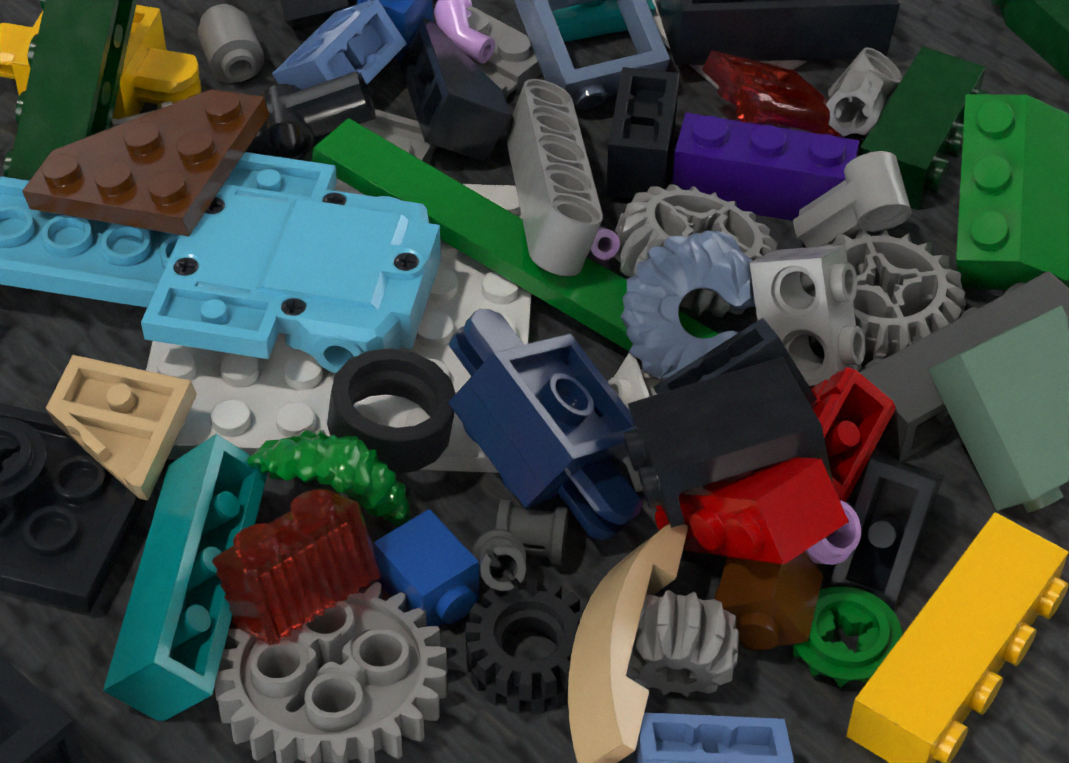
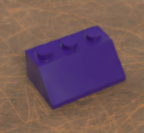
M685 112L675 149L672 184L677 185L682 190H689L692 186H695L699 192L709 195L716 192L717 197L724 201H736L737 208L742 211L793 221L799 216L800 209L846 180L844 168L851 160L857 158L859 140Z

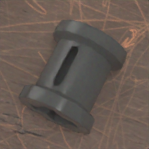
M501 499L495 529L511 531L519 537L525 547L526 556L549 558L551 565H563L568 533L569 508L563 505H558L555 511L514 507L511 500ZM494 552L495 558L506 559L508 556L506 554L497 556Z

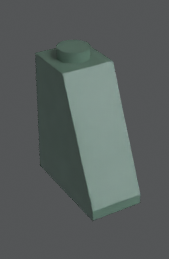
M1061 305L928 368L934 384L997 511L1023 504L1027 513L1039 510L1063 498L1064 496L1059 486L1069 481L1068 317Z

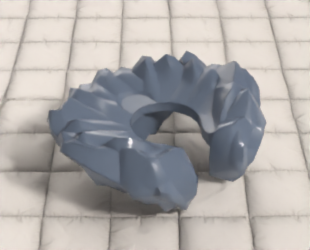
M704 231L701 235L693 233L688 238L670 236L666 238L664 247L656 246L651 248L647 253L649 259L638 262L636 275L626 279L627 293L623 296L624 311L620 318L627 328L626 335L633 344L629 352L642 361V368L649 375L665 380L739 333L727 331L707 339L696 338L687 333L680 323L678 311L682 299L690 291L702 288L712 290L728 303L734 311L756 307L749 264L753 260L745 255L735 239L726 233Z

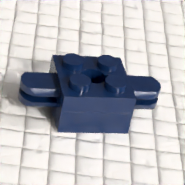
M478 309L473 312L466 320L465 325L458 329L451 337L449 343L451 350L471 375L469 380L448 402L463 423L465 432L481 447L500 473L505 487L519 499L525 508L560 496L589 536L602 541L612 540L625 527V524H628L641 512L643 504L640 497L616 467L628 455L623 432L634 429L629 409L571 334L524 345L500 313L490 309Z

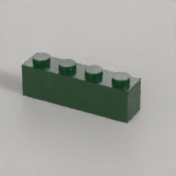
M40 0L43 14L39 32L31 39L28 49V63L31 69L26 91H23L17 100L15 115L18 129L14 148L7 152L4 160V177L30 181L53 150L110 129L137 0Z

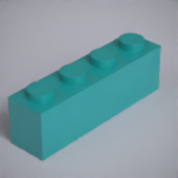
M218 434L213 435L168 465L103 688L105 693L156 721L163 722L213 694L268 472L261 473L260 468L252 469L247 462L251 455Z

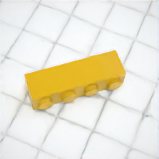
M994 512L855 698L846 737L889 763H935L936 760L941 763H950L967 735L968 727L962 724L971 710L981 715L987 711L1003 682V677L997 675L1006 661L1014 666H1017L1022 661L1037 632L1036 629L1031 627L1032 623L1038 615L1049 620L1061 604L1069 587V583L1060 579L1069 551Z

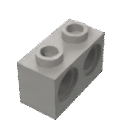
M845 245L774 250L749 263L757 320L764 318L779 336L809 386H815L825 379L829 381L832 375L846 367L856 369L857 371L862 369L861 363L865 356V337L862 329L856 326L853 300L857 292V277L853 265L847 261ZM801 272L812 279L816 288L815 297L807 294L800 283ZM809 335L815 337L823 346L824 359L815 355L811 350L808 342Z

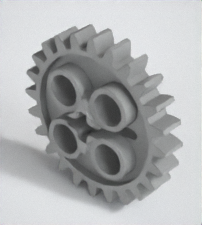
M348 577L345 580L340 591H331L325 578L318 579L315 593L306 594L300 586L293 583L290 584V600L282 602L275 596L267 594L264 596L266 610L264 615L245 609L242 612L244 630H228L226 638L227 649L223 650L214 686L216 700L219 704L222 724L231 723L233 741L239 744L250 740L252 757L256 761L276 751L277 763H294L297 759L303 760L305 763H348L349 760L357 758L361 763H376L375 752L381 749L399 759L403 756L401 736L421 742L424 739V720L437 721L440 716L439 699L446 698L447 652L445 647H440V629L438 626L426 625V610L422 611L420 608H416L407 612L406 594L400 592L387 601L382 600L381 583L375 582L364 594L356 592L354 578Z

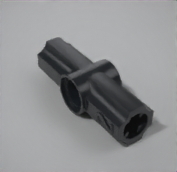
M355 71L305 89L289 84L274 85L266 89L261 96L265 99L269 117L245 152L297 160L305 156L312 149L315 139L329 135L348 118L358 124L376 119L375 108L368 86L361 72Z

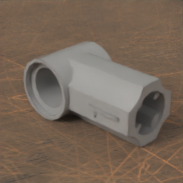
M864 48L828 90L830 97L826 104L830 111L828 125L843 137L854 133L861 135L868 133L877 122L888 97L898 87L903 78L896 65L879 51L873 48Z
M877 151L860 155L851 160L844 168L846 180L799 210V216L793 220L797 238L807 248L819 247L820 244L832 245L838 234L854 239L861 229L871 232L883 231L885 228L886 230L894 228L905 222L910 217L912 211L896 155L891 152Z

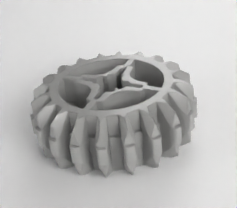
M670 184L666 190L660 187H650L647 193H636L632 202L627 204L624 213H621L615 229L620 240L618 252L613 257L621 263L620 272L632 277L636 275L638 262L649 259L647 256L649 250L656 246L664 247L666 238L670 236L688 238L693 233L701 235L704 231H720L733 237L742 252L753 261L776 250L778 243L769 236L770 229L765 224L755 222L756 214L737 208L736 201H724L717 197L716 192L711 195L701 193L695 186H692L689 190H682L677 185ZM703 288L687 293L679 307L691 309L697 316H700L703 311H709L716 317L721 318L727 311L732 314H742L744 310L734 311L717 293Z
M885 228L879 236H870L862 229L854 239L838 234L832 245L820 244L819 246L845 245L847 261L855 269L857 292L853 300L856 326L862 329L865 337L863 363H869L877 358L885 359L911 345V342L919 335L924 338L958 320L964 312L966 300L964 299L965 291L962 290L961 273L951 270L949 256H934L932 242L916 245L911 241L910 232L900 239L889 236ZM802 273V288L807 294L815 297L816 288L812 279L805 273ZM811 336L812 346H822L815 337Z

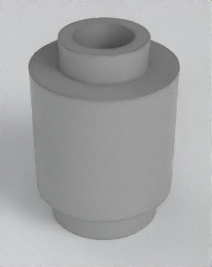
M229 4L213 6L202 15L198 28V39L214 77L227 84L253 78L264 64V53L248 16Z

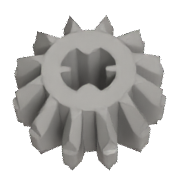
M667 590L662 597L647 594L626 675L634 678L635 682L644 688L654 687L660 689L663 696L670 692H676L688 698L694 691L707 694L716 692L718 685L732 681L733 669L737 665L739 632L736 629V616L723 610L722 602L715 599H698L695 592L687 596L676 595L670 590Z

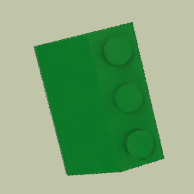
M965 94L956 253L957 272L961 273L962 288L1008 290L1016 283H1027L1047 271L1051 272L1069 288L1068 113L1029 95Z

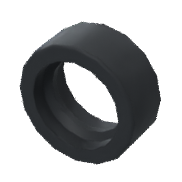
M392 348L364 352L349 359L334 376L327 419L330 436L334 434L337 438L357 436L359 440L364 442L368 450L377 451L378 461L385 463L388 469L396 474L416 472L436 462L449 445L455 412L448 402L456 394L451 378L435 362L415 352ZM392 395L404 397L418 404L430 418L415 426L390 427L379 425L363 417L353 405L370 396Z

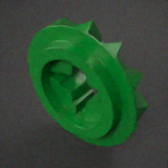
M853 587L825 588L819 591L808 642L793 644L794 658H802L808 664L812 678L822 673L834 678L839 688L848 681L861 680L866 684L902 637V628L894 611L877 596ZM835 624L848 637L859 635L855 649L856 653L852 649L849 650L843 642L831 643Z

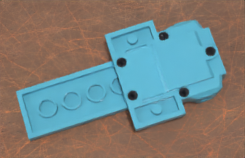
M245 152L190 236L29 209L22 192L29 181L0 176V284L147 307L141 321L144 340L269 359L278 334L281 333L285 334L288 346L306 352L315 357V360L323 368L337 373L349 359L367 351L389 348L398 350L401 348L412 349L441 262L440 225L429 223L427 208L423 204L401 201L390 196L374 197L334 191L337 184L336 167L330 164Z

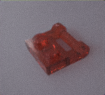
M711 50L702 71L719 86L717 93L722 98L737 105L736 112L740 121L760 125L769 122L806 130L810 133L828 134L836 137L840 135V133L828 125L830 120V111L826 106L828 99L795 70Z

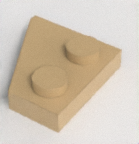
M72 355L46 406V410L58 427L139 499L149 500L197 394L191 380Z

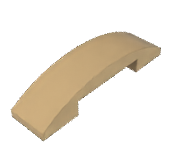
M668 524L616 564L601 580L582 614L575 635L568 677L569 722L577 763H618L636 749L649 690L628 678L626 673L645 596L647 594H656L677 577L688 530L686 524L671 528L670 524Z

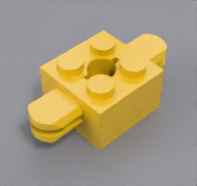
M136 5L112 119L139 114L145 102L159 104L171 101L174 104L198 95L202 91L196 57L192 54L168 51L166 49L159 8ZM43 11L33 27L0 23V77L15 79L19 96L27 88L31 69L28 63V49L31 39L39 32Z

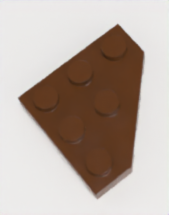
M210 89L55 149L49 154L22 190L29 209L190 236L269 117L265 99L262 96Z

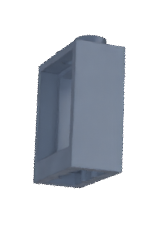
M514 0L545 81L554 83L570 94L574 107L577 110H589L601 105L608 98L616 97L622 67L666 71L670 57L646 0H616L637 54L578 69L573 67L552 11L597 0Z

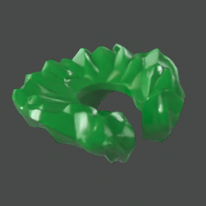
M305 430L297 436L280 440H266L258 451L247 459L252 469L260 468L261 473L269 472L270 479L289 481L297 477L304 483L318 480L320 484H330L338 493H344L356 499L369 514L376 517L382 516L384 520H389L396 527H400L410 521L411 507L406 497L405 484L396 481V473L389 470L385 463L378 461L377 451L368 450L364 442L359 440L357 436L337 438L334 434L330 437L327 436L324 430H319L316 433Z

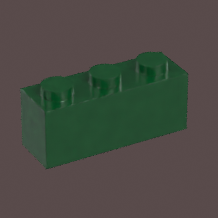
M923 46L886 104L877 122L862 143L859 156L877 151L891 152L896 155L910 208L919 210L929 191L937 194L940 192L950 166V160H947L948 157L959 158L962 153L965 94H989V92L981 90L985 66Z

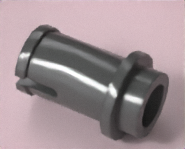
M504 529L489 530L480 535L475 541L471 552L479 561V576L492 589L506 591L515 588L512 580L517 578L521 583L526 573V552L520 538L511 531ZM492 552H495L497 556L503 554L511 556L509 561L501 567L490 565L492 561L490 555Z

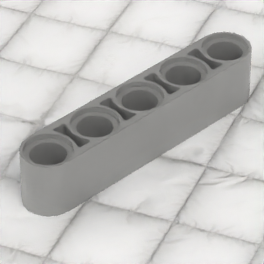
M529 79L524 82L512 114L511 127L506 137L528 251L531 259L544 270L560 276H576L584 266L601 225L603 214L570 94L554 83L540 79Z

